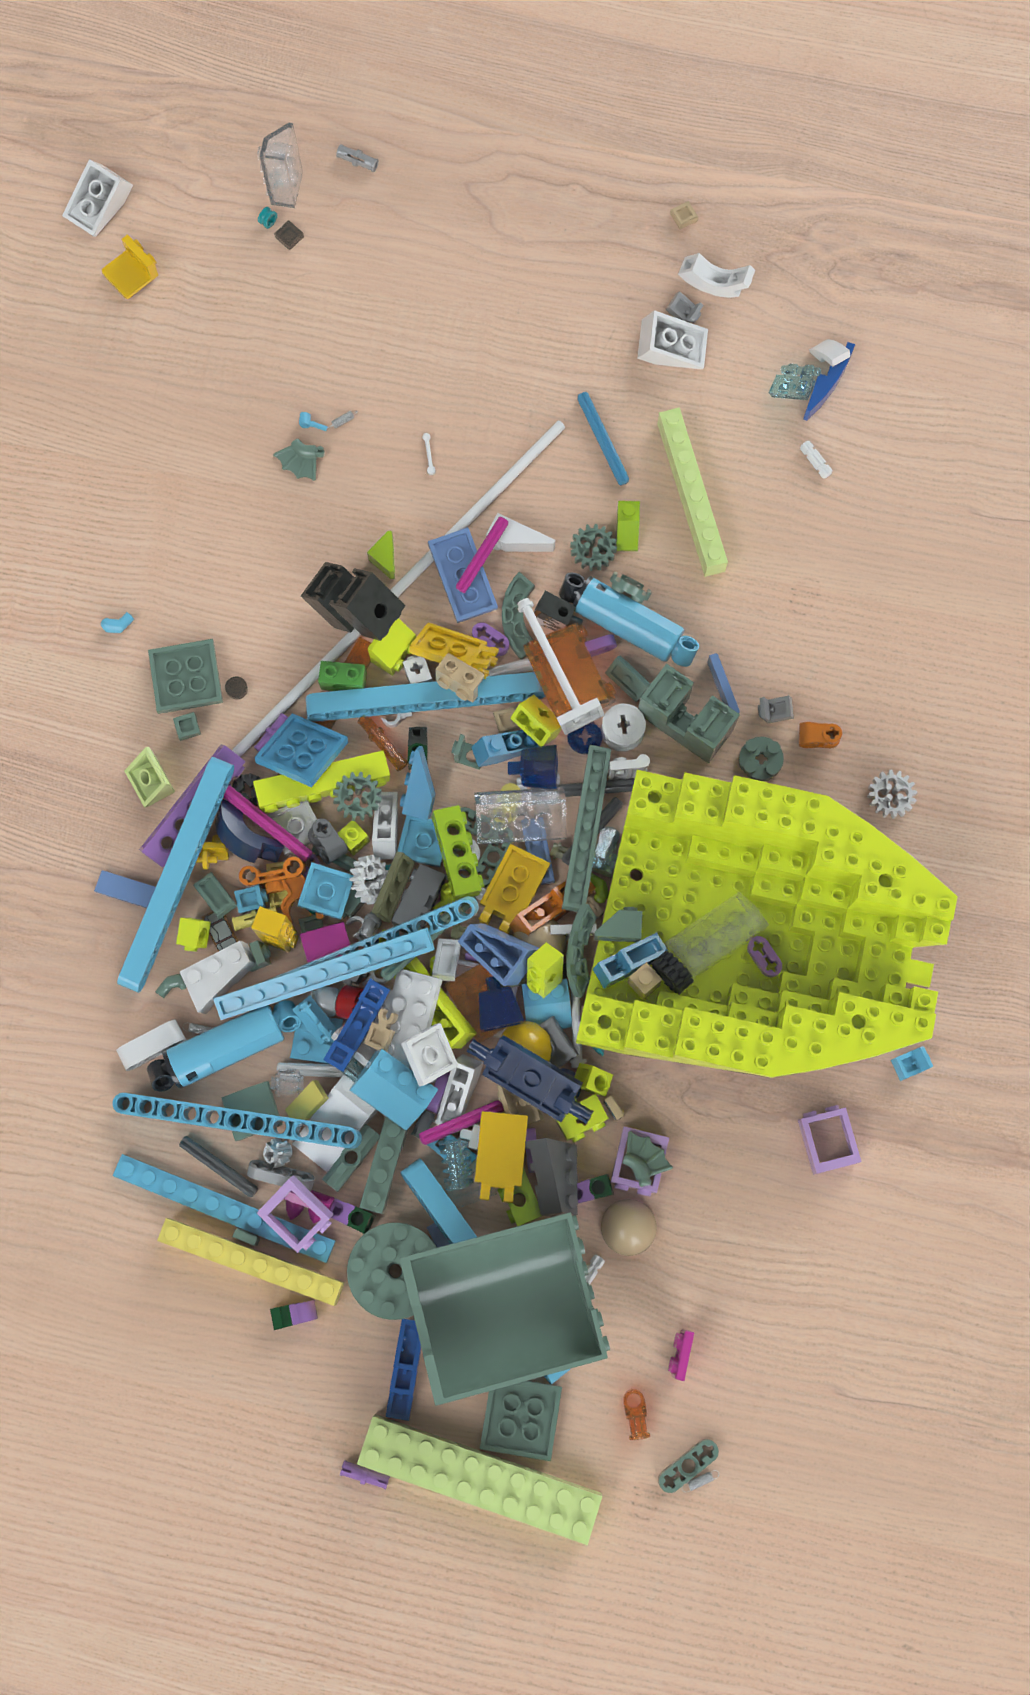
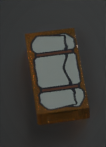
M212 911L201 917L202 920L211 921L209 934L218 952L238 942L237 936L226 915L218 919Z

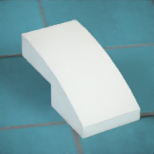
M830 339L809 349L810 353L821 363L827 361L832 367L850 357V350Z

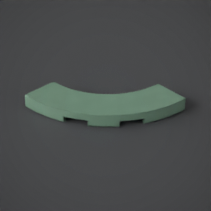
M518 572L505 593L502 606V626L511 649L522 660L537 646V643L529 635L524 623L523 612L520 613L518 611L517 603L528 598L535 589V585L522 573Z
M585 903L581 904L572 925L566 959L569 986L573 995L578 998L583 996L590 981L587 959L583 958L584 945L588 944L592 927L597 918L589 904Z

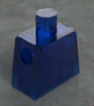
M557 745L523 749L520 761L508 762V775H520L521 785L524 787L557 789Z
M494 976L485 978L487 991L479 993L481 1033L524 1024L522 1013L511 986L501 988L500 982Z

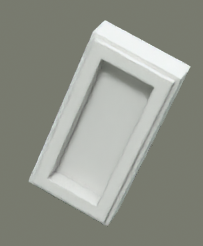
M438 939L432 977L443 979L444 981H455L461 949L458 940Z

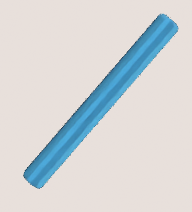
M587 392L580 393L577 400L620 486L629 482L628 474Z

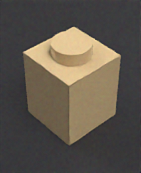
M646 962L629 977L628 985L644 1000L661 985L662 979Z

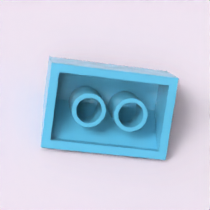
M383 1049L374 1052L350 1088V1091L406 1131L427 1108L438 1089L430 1083L419 1086L411 1069Z

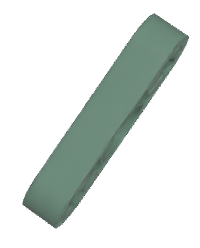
M703 1439L660 1473L658 1483L661 1489L667 1493L676 1492L716 1460L719 1453L717 1445L710 1439ZM703 1445L708 1447L712 1445L711 1453L713 1455L711 1457L707 1455L701 1457L700 1459L704 1463L700 1465L692 1453L696 1451L699 1456L704 1451ZM685 1459H692L695 1462V1469L691 1473H686L682 1470L681 1465ZM677 1466L678 1471L685 1478L681 1480L678 1476L673 1480L675 1484L673 1487H670V1485L664 1486V1477L666 1475L669 1477L674 1476L676 1472L673 1469Z

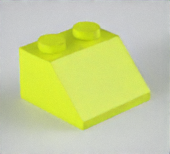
M398 618L381 641L374 639L369 645L368 652L371 663L393 676L396 671L399 672L403 668V661H405L408 654L411 655L409 648L415 640L416 634Z

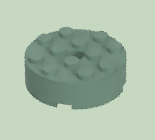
M386 1223L366 1232L353 1247L347 1265L348 1284L359 1305L370 1314L383 1319L399 1320L413 1316L403 1271L398 1278H394L390 1275L389 1270L393 1264L401 1266L399 1259L401 1257L437 1248L433 1240L422 1230L404 1223Z

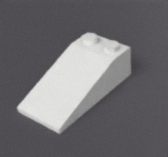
M348 1069L328 1094L329 1099L314 1113L309 1121L348 1126L360 1131L365 1124L369 1123L377 1113V1110L350 1091L358 1076ZM307 1125L300 1132L302 1137L307 1136L309 1133ZM326 1128L322 1133V1138L325 1141L329 1140L332 1135L329 1128ZM352 1131L345 1135V1142L350 1144L354 1139ZM294 1141L292 1143L326 1172L330 1170L345 1149L301 1141Z

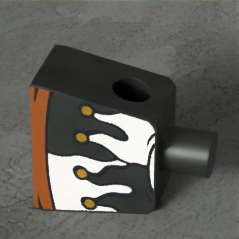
M546 590L534 610V614L541 626L559 633H563L566 627L578 632L583 623L582 619L573 615L576 608L574 605Z

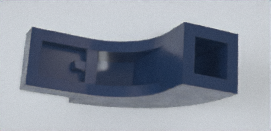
M222 799L215 820L216 831L222 843L233 854L248 862L255 864L257 858L277 863L284 845L275 839L252 832L244 823L243 813L229 801Z

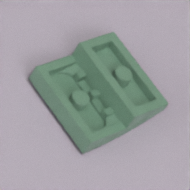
M269 1081L222 1097L225 1108L280 1116ZM239 1114L233 1118V1125L235 1127L241 1123ZM259 1118L255 1122V1128L257 1130L262 1129L264 1122L262 1118ZM232 1131L235 1141H241L256 1135Z

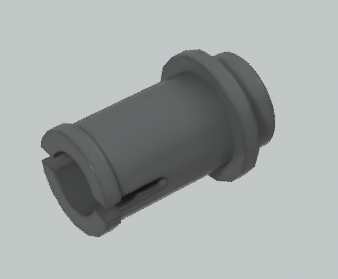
M424 1110L419 1116L411 1135L419 1138V1134L428 1130L432 1121L435 1122V1114Z

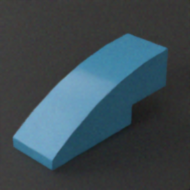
M655 933L598 962L593 971L605 989L631 976L646 962L650 965L662 953L668 950L658 933Z

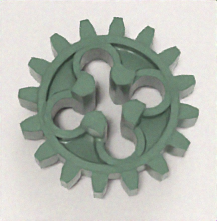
M587 524L585 531L579 528V535L573 534V542L570 543V548H572L571 556H576L575 563L582 562V569L587 565L590 571L595 566L598 570H601L602 564L608 567L609 560H614L615 555L613 553L617 551V547L614 546L616 545V539H611V531L605 532V526L600 530L597 524L594 525V528H590ZM601 537V539L598 540L597 547H594L595 538ZM590 548H593L592 557L586 558L585 556L589 555Z
M351 772L350 778H347L345 775L342 776L343 783L337 781L336 787L338 789L333 790V795L337 797L333 799V803L339 804L337 807L338 812L344 810V818L350 814L352 815V821H355L356 816H360V819L363 821L365 814L372 817V809L378 811L379 806L376 803H381L382 798L377 795L381 794V789H375L378 782L377 780L371 782V775L364 778L363 772H360L359 776L355 777V774ZM348 785H353L355 787L356 795H360L362 789L365 787L371 790L370 792L364 791L361 796V802L364 804L367 803L368 807L362 808L360 806V799L358 797L354 798L353 803L351 805H346L344 803L345 800L351 801L354 795L352 789H347Z

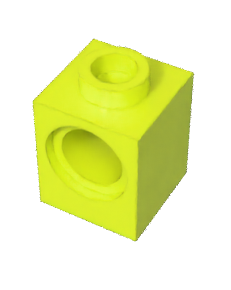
M350 821L337 833L353 856L370 842L368 835L355 821Z
M180 917L176 944L182 945L184 950L197 952L198 948H207L211 921Z
M579 1063L575 1078L583 1082L581 1089L606 1097L613 1074L592 1065Z

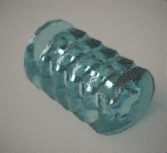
M461 1139L440 1141L439 1145L446 1146L445 1149L440 1151V1154L447 1155V1158L441 1160V1163L448 1164L449 1166L442 1171L443 1173H450V1176L445 1178L444 1182H449L451 1185L446 1187L445 1190H459L472 1185L474 1180L468 1176L473 1172L472 1169L467 1168L471 1165V1160L466 1158L470 1155V1152L464 1149L468 1146V1141Z

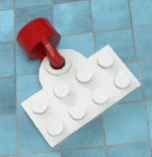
M402 969L396 975L393 990H390L382 1008L388 1010L386 1014L387 1020L390 1018L391 1013L398 1014L397 1021L390 1027V1029L395 1031L387 1053L411 1068L401 1043L431 1027L443 979ZM347 984L340 989L335 1000V1012L339 1018L348 1020L364 988ZM378 1016L376 1017L374 1022L379 1023Z

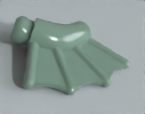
M295 439L291 446L275 452L273 456L281 461L283 470L293 472L297 479L307 477L315 481L316 460L323 458L325 452L322 446L305 445L299 439Z
M632 1131L628 1132L627 1153L622 1163L632 1168L640 1187L651 1185L650 1177L652 1175L671 1170L673 1166L666 1160L664 1149L652 1144L650 1137H638Z

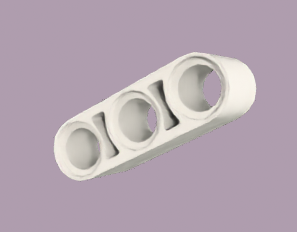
M174 1019L122 1045L116 1051L125 1070L130 1071L162 1055L163 1051L186 1041L177 1021Z

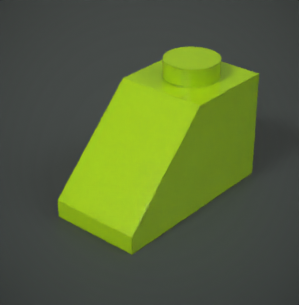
M618 501L617 551H638L640 501Z

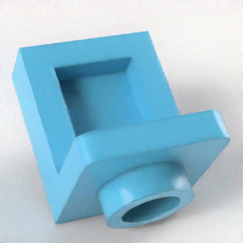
M259 884L254 887L234 891L239 914L255 909L258 910L260 906L266 908L265 902L269 901L266 888L262 889V886Z
M924 1046L891 1060L900 1081L933 1067Z

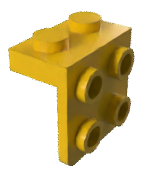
M127 234L121 239L125 251L102 268V274L125 299L132 297L159 276L155 266L157 262L150 253L146 254L137 239L133 240Z

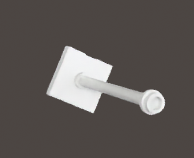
M529 598L519 601L517 603L518 611L520 613L524 612L572 708L571 711L557 717L564 734L567 735L605 716L598 698L583 705L579 704L532 610L534 606L533 601H530Z
M596 923L592 927L590 936L595 935L597 930ZM573 924L550 925L551 934L565 935L566 940H569ZM571 991L573 1046L579 1055L570 1060L571 1068H578L579 1063L585 1064L587 1059L582 1057V1044L576 1043L581 1021L580 998L575 997Z

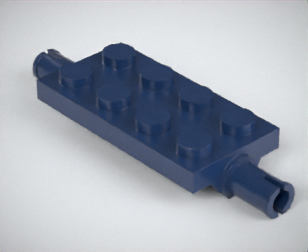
M504 1035L499 1039L494 1049L487 1048L475 1039L470 1043L466 1052L484 1061L485 1070L482 1074L483 1076L559 1122H562L568 1113L585 1124L590 1120L594 1111L577 1102V1098H575L583 1084L580 1080Z

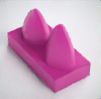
M314 1190L310 1191L330 1210L335 1199L334 1197ZM293 1191L284 1198L286 1200L287 1215L290 1220L300 1215L305 1207L308 1208V1214L313 1224L321 1220Z

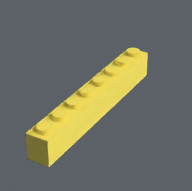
M169 1218L165 1219L157 1239L161 1243L333 1306L337 1305L345 1283Z

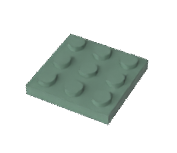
M213 639L148 650L158 714L223 703Z
M524 1381L489 1391L480 1449L551 1461L562 1387Z

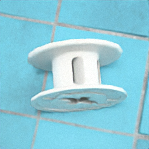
M621 703L612 706L606 711L602 719L601 735L604 742L616 751L626 752L636 748L644 737L646 728L644 715L637 707L631 704ZM621 721H624L625 728L627 727L626 734H623L622 727L620 728Z

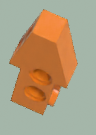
M566 881L518 913L509 925L514 933L523 932L529 936L545 923L551 920L557 922L569 913L570 910L561 909ZM591 881L589 884L588 896H590L596 889V887L592 884ZM542 919L533 926H531L527 921Z

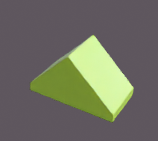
M387 531L371 547L367 555L368 560L390 579H395L392 531Z

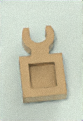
M381 1008L378 1013L379 1023L372 1022L364 1044L376 1050L383 1049L387 1052L395 1034V1031L390 1029V1027L397 1021L398 1014L391 1013L390 1018L387 1020L386 1014L388 1010Z

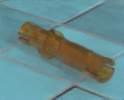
M361 716L357 723L368 734V739L374 742L381 751L384 750L386 758L397 771L404 769L408 764L407 761L386 737L383 728L378 727L370 716ZM371 728H372V729L375 731V733L380 737V740H379V738L373 733V731L371 730ZM385 745H386V746L390 749V751L394 754V757H393V756L391 755V753L387 750V748L385 747Z

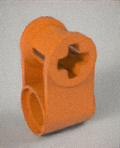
M802 722L799 724V747L835 748L842 737V729L837 724ZM832 733L834 739H830V735L828 734Z

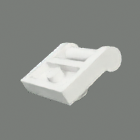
M642 754L637 759L627 760L625 757L613 759V761L609 762L608 780L635 778L637 770L647 772L650 758Z

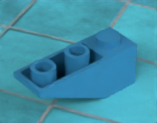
M523 730L483 736L471 747L478 767L498 764L542 749Z
M419 746L410 755L409 764L412 765L411 773L407 772L404 785L408 787L406 794L403 793L400 806L403 807L402 814L428 820L432 814L436 793L423 747Z

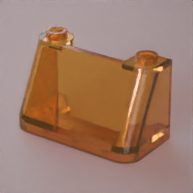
M574 623L545 635L580 705L598 698L603 709L616 702L614 697L616 691L613 685L602 680L586 647V637L589 635L583 625ZM537 638L524 644L525 653L556 718L571 711L572 708Z

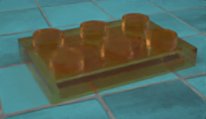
M481 964L455 978V981H449L444 984L457 1009L477 1032L474 1036L477 1042L482 1043L518 1022L492 975Z

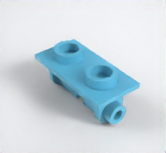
M311 995L292 1009L320 1045L325 1041H330L333 1033L338 1030Z

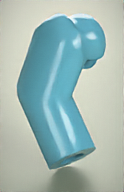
M126 612L119 620L104 618L101 621V627L108 633H122L132 623L134 618Z

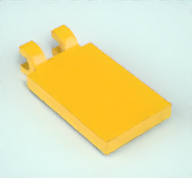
M429 622L409 648V653L441 663L446 654L449 653L482 672L484 679L489 675V671L485 669L489 665L495 667L498 659L494 657L498 654L499 648L488 647L486 641Z
M510 844L480 901V904L485 906L479 917V922L488 925L492 915L503 919L499 930L509 934L511 930L509 927L510 923L518 913L530 906L551 864Z
M481 1112L475 1183H481L480 1200L489 1201L490 1189L494 1187L504 1188L503 1202L513 1203L514 1186L521 1187L528 1116Z

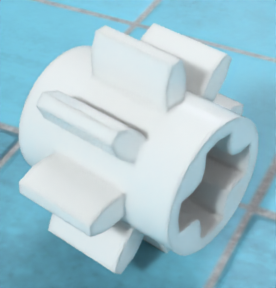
M281 1138L271 1139V1142L266 1143L263 1155L266 1162L269 1164L274 1163L275 1168L285 1166V1163L290 1162L289 1158L292 1156V1147L289 1142H282Z

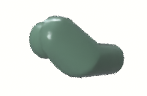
M181 974L166 977L155 992L165 998L172 988L179 987L181 990H184L187 987Z

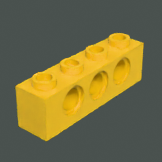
M261 906L259 907L251 929L264 944L289 953L291 948H295L299 936L296 935V929L286 915Z

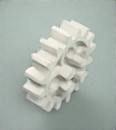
M889 770L887 776L884 772H881L879 778L874 777L872 780L874 784H870L868 787L873 792H870L867 798L873 799L869 804L870 806H877L875 813L883 811L884 818L891 814L892 819H895L897 813L903 817L905 810L909 812L912 809L910 804H915L916 799L913 796L917 794V791L911 789L915 783H908V775L903 778L901 777V771L894 775L893 770ZM888 781L894 782L892 794L896 795V797L893 799V804L897 806L896 808L890 806V801L892 800L893 796L892 794H888V792L892 788V785L890 783L888 784ZM900 791L906 792L907 796L903 797L904 795L902 793H897ZM878 792H881L882 795L887 796L881 798L878 796Z
M374 855L359 857V861L353 863L355 868L350 869L353 877L349 879L354 882L351 889H356L355 897H361V903L366 902L367 905L375 904L389 870L384 869L386 863H380V857H374ZM377 876L376 880L366 881L364 884L365 880L374 879Z

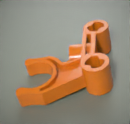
M290 857L285 860L283 869L261 873L259 869L253 866L243 867L239 872V879L242 884L249 887H254L258 884L261 886L265 885L267 894L282 891L288 892L281 903V910L283 915H286L291 924H293L290 909L292 904L300 899L306 880L303 876L306 872L304 861L297 857ZM294 862H298L300 868L296 869V873H291L290 867H293ZM249 871L255 874V879L252 882L246 879ZM316 912L317 919L325 918V915Z

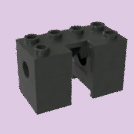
M325 562L301 597L334 628L350 633L355 628L362 636L381 641L388 634L395 620L401 616L402 610L406 605L372 572L354 568L352 571L356 575L354 577L342 565Z

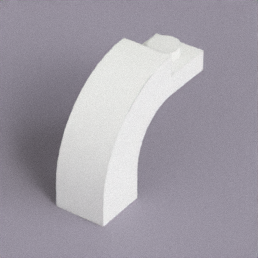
M700 253L684 258L678 275L700 291L714 296L731 298L739 297L742 289L749 288L755 269L751 265L732 270L722 269L711 264Z

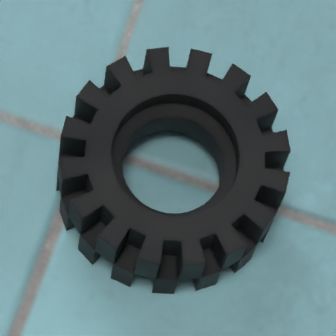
M665 951L651 963L652 968L665 982L664 984L669 986L670 990L678 995L694 981L692 975L688 973V969L683 966L684 964L679 962L678 958L674 957L669 951Z

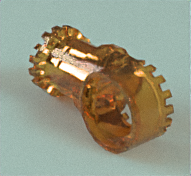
M637 1389L627 1390L623 1396L626 1419L629 1420L631 1434L629 1435V1440H639V1437L640 1439L649 1438L650 1432H647L645 1419L647 1410L644 1396ZM630 1394L640 1396L641 1401L637 1407L628 1405L627 1398Z

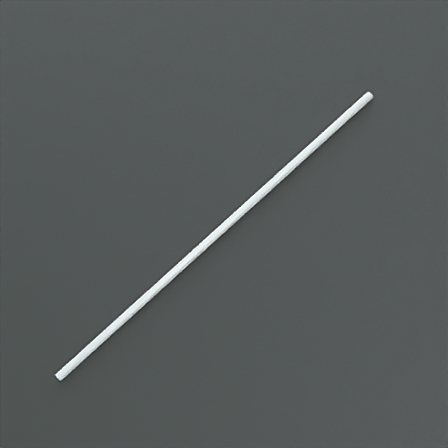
M558 420L445 535L467 528L565 429V425ZM430 550L391 589L397 597L434 562ZM355 628L351 633L348 632L232 751L241 757L265 733L266 728L272 726L280 716V713L284 714L319 678L321 661L335 662L361 634Z

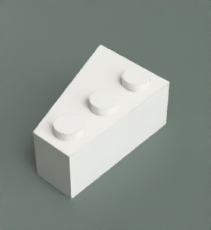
M238 941L180 971L197 1012L207 1014L215 1004L213 999L226 994L234 984H237L256 965V961L248 944Z

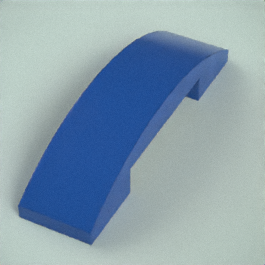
M369 979L358 998L359 1001L324 1057L323 1060L343 1072L345 1071L365 1039L372 1022L378 1016L390 989Z

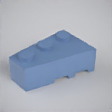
M469 924L458 940V943L503 986L519 984L527 973V959L539 949L486 924Z

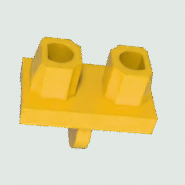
M218 835L212 837V842H204L196 861V863H202L203 869H209L210 863L229 859L228 849Z

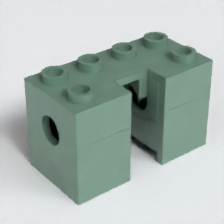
M666 663L641 696L638 709L643 713L645 720L709 764L733 732L740 714L713 695L699 715L693 716L688 713L685 704L690 698L694 682Z

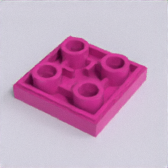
M344 921L300 933L307 963L350 945Z
M682 1329L680 1333L675 1335L673 1347L677 1348L675 1357L670 1358L668 1367L672 1377L680 1381H685L694 1338V1332Z

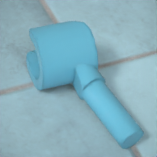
M307 412L300 413L299 425L302 428L315 427L327 431L328 426L311 421V414Z

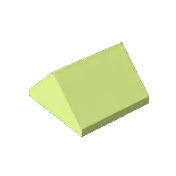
M145 747L124 770L144 808L175 792L150 747Z

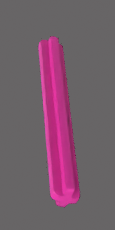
M228 785L224 794V798L302 861L306 862L311 857L312 850Z

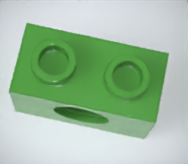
M321 661L318 683L321 690L328 691L362 689L366 686V667L362 664Z

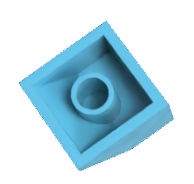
M562 979V982L545 998L538 993H533L527 984H522L526 1021L535 1022L540 1025L554 1016L562 1029L572 1028L567 979Z

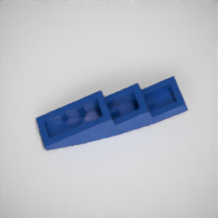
M847 342L846 348L850 350V357L833 367L830 365L827 376L818 374L803 420L807 421L815 414L835 390L846 370L855 344Z
M402 1319L385 1417L410 1420L421 1354V1344L415 1320Z

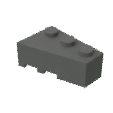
M420 864L418 869L413 870L410 877L411 883L408 889L404 890L401 903L392 917L393 926L432 911V907H434L440 894L441 887L446 880L444 873ZM420 921L421 929L425 928L427 921ZM400 929V932L408 934L405 929Z
M549 1138L526 1141V1148H530L533 1163H530L531 1171L535 1170L538 1185H535L540 1214L547 1217H554L571 1212L572 1216L578 1215L577 1145Z

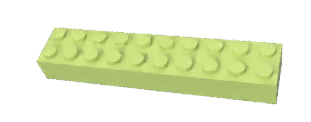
M376 1414L372 1417L357 1465L585 1545L589 1543L602 1500L601 1492Z

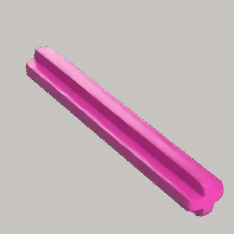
M498 517L456 584V589L460 592L466 593L508 526V521L505 518Z
M496 1100L423 1131L419 1134L422 1144L427 1145L481 1122L482 1111L502 1113L504 1111L503 1104Z

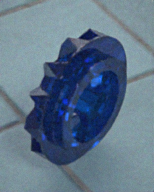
M593 721L569 733L567 740L569 746L575 752L588 754L590 745L600 747L603 736L600 727ZM584 729H586L587 735L592 736L587 739L586 745H584L583 738H579V735L583 734Z

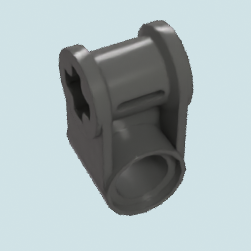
M317 819L308 832V839L326 864H330L348 852L345 842L339 837L328 820Z

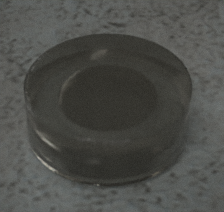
M235 676L227 680L225 690L230 698L237 700L247 694L248 686L243 678Z

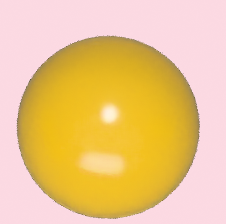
M519 1021L511 1024L502 1033L501 1037L504 1035L546 1061H550L552 1052L551 1039L547 1031L541 1028L539 1024L531 1021Z

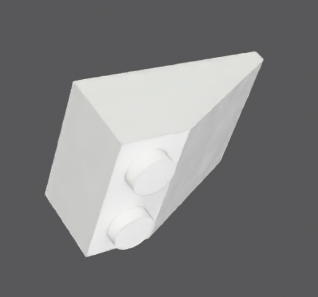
M89 159L62 216L96 237L123 206L133 184L105 166Z
M654 310L641 321L637 359L655 365L703 369L708 329Z

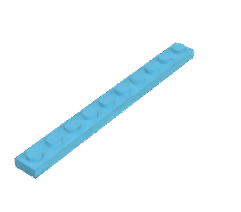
M426 927L218 996L213 1000L220 1020H224L433 951L435 948L429 930Z
M124 1154L121 1155L113 1173L114 1177L293 1249L257 1214L259 1209ZM276 1217L299 1241L310 1231ZM316 1233L313 1236L316 1241L307 1250L302 1247L299 1252L327 1263L336 1241Z

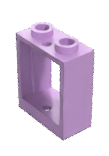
M838 1105L825 1108L826 1113L818 1115L816 1111L804 1113L803 1118L798 1120L813 1175L861 1162L846 1107L839 1109ZM840 1116L851 1155L820 1163L809 1123Z
M624 1126L610 1182L615 1183L614 1188L628 1191V1188L631 1187L638 1189L637 1194L651 1197V1193L656 1194L658 1191L661 1173L654 1175L652 1185L640 1187L639 1182L619 1177L628 1132L632 1131L638 1137H650L652 1144L664 1149L665 1155L669 1137Z
M294 1175L257 1212L297 1253L302 1247L307 1250L316 1241L313 1236L318 1231L323 1233L332 1224L329 1219L334 1215ZM291 1191L321 1218L301 1241L271 1213Z

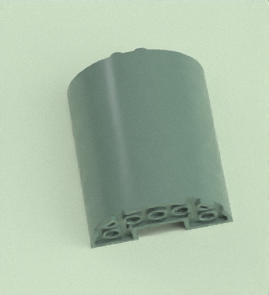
M571 1212L399 1258L435 1406L608 1358L606 1351H610L607 1336L602 1337L600 1327L604 1326L601 1312H598V1309L592 1306L591 1300L595 1299L592 1285H589L585 1278L589 1273L586 1262L582 1258V1254H585L582 1239L577 1237L575 1231L579 1230L576 1215L572 1216Z

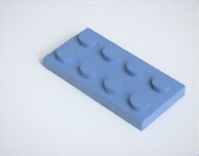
M468 527L428 541L429 549L457 623L498 609L483 566L466 593L456 589V584L477 552Z

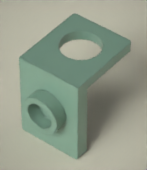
M460 734L459 740H455L451 751L454 754L455 762L480 770L481 767H478L476 761L470 762L467 760L466 755L472 750L473 744L466 743L465 735Z

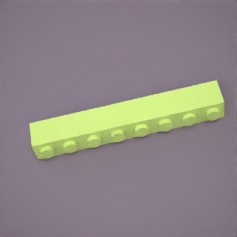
M680 407L659 412L657 425L704 576L725 572L728 560Z

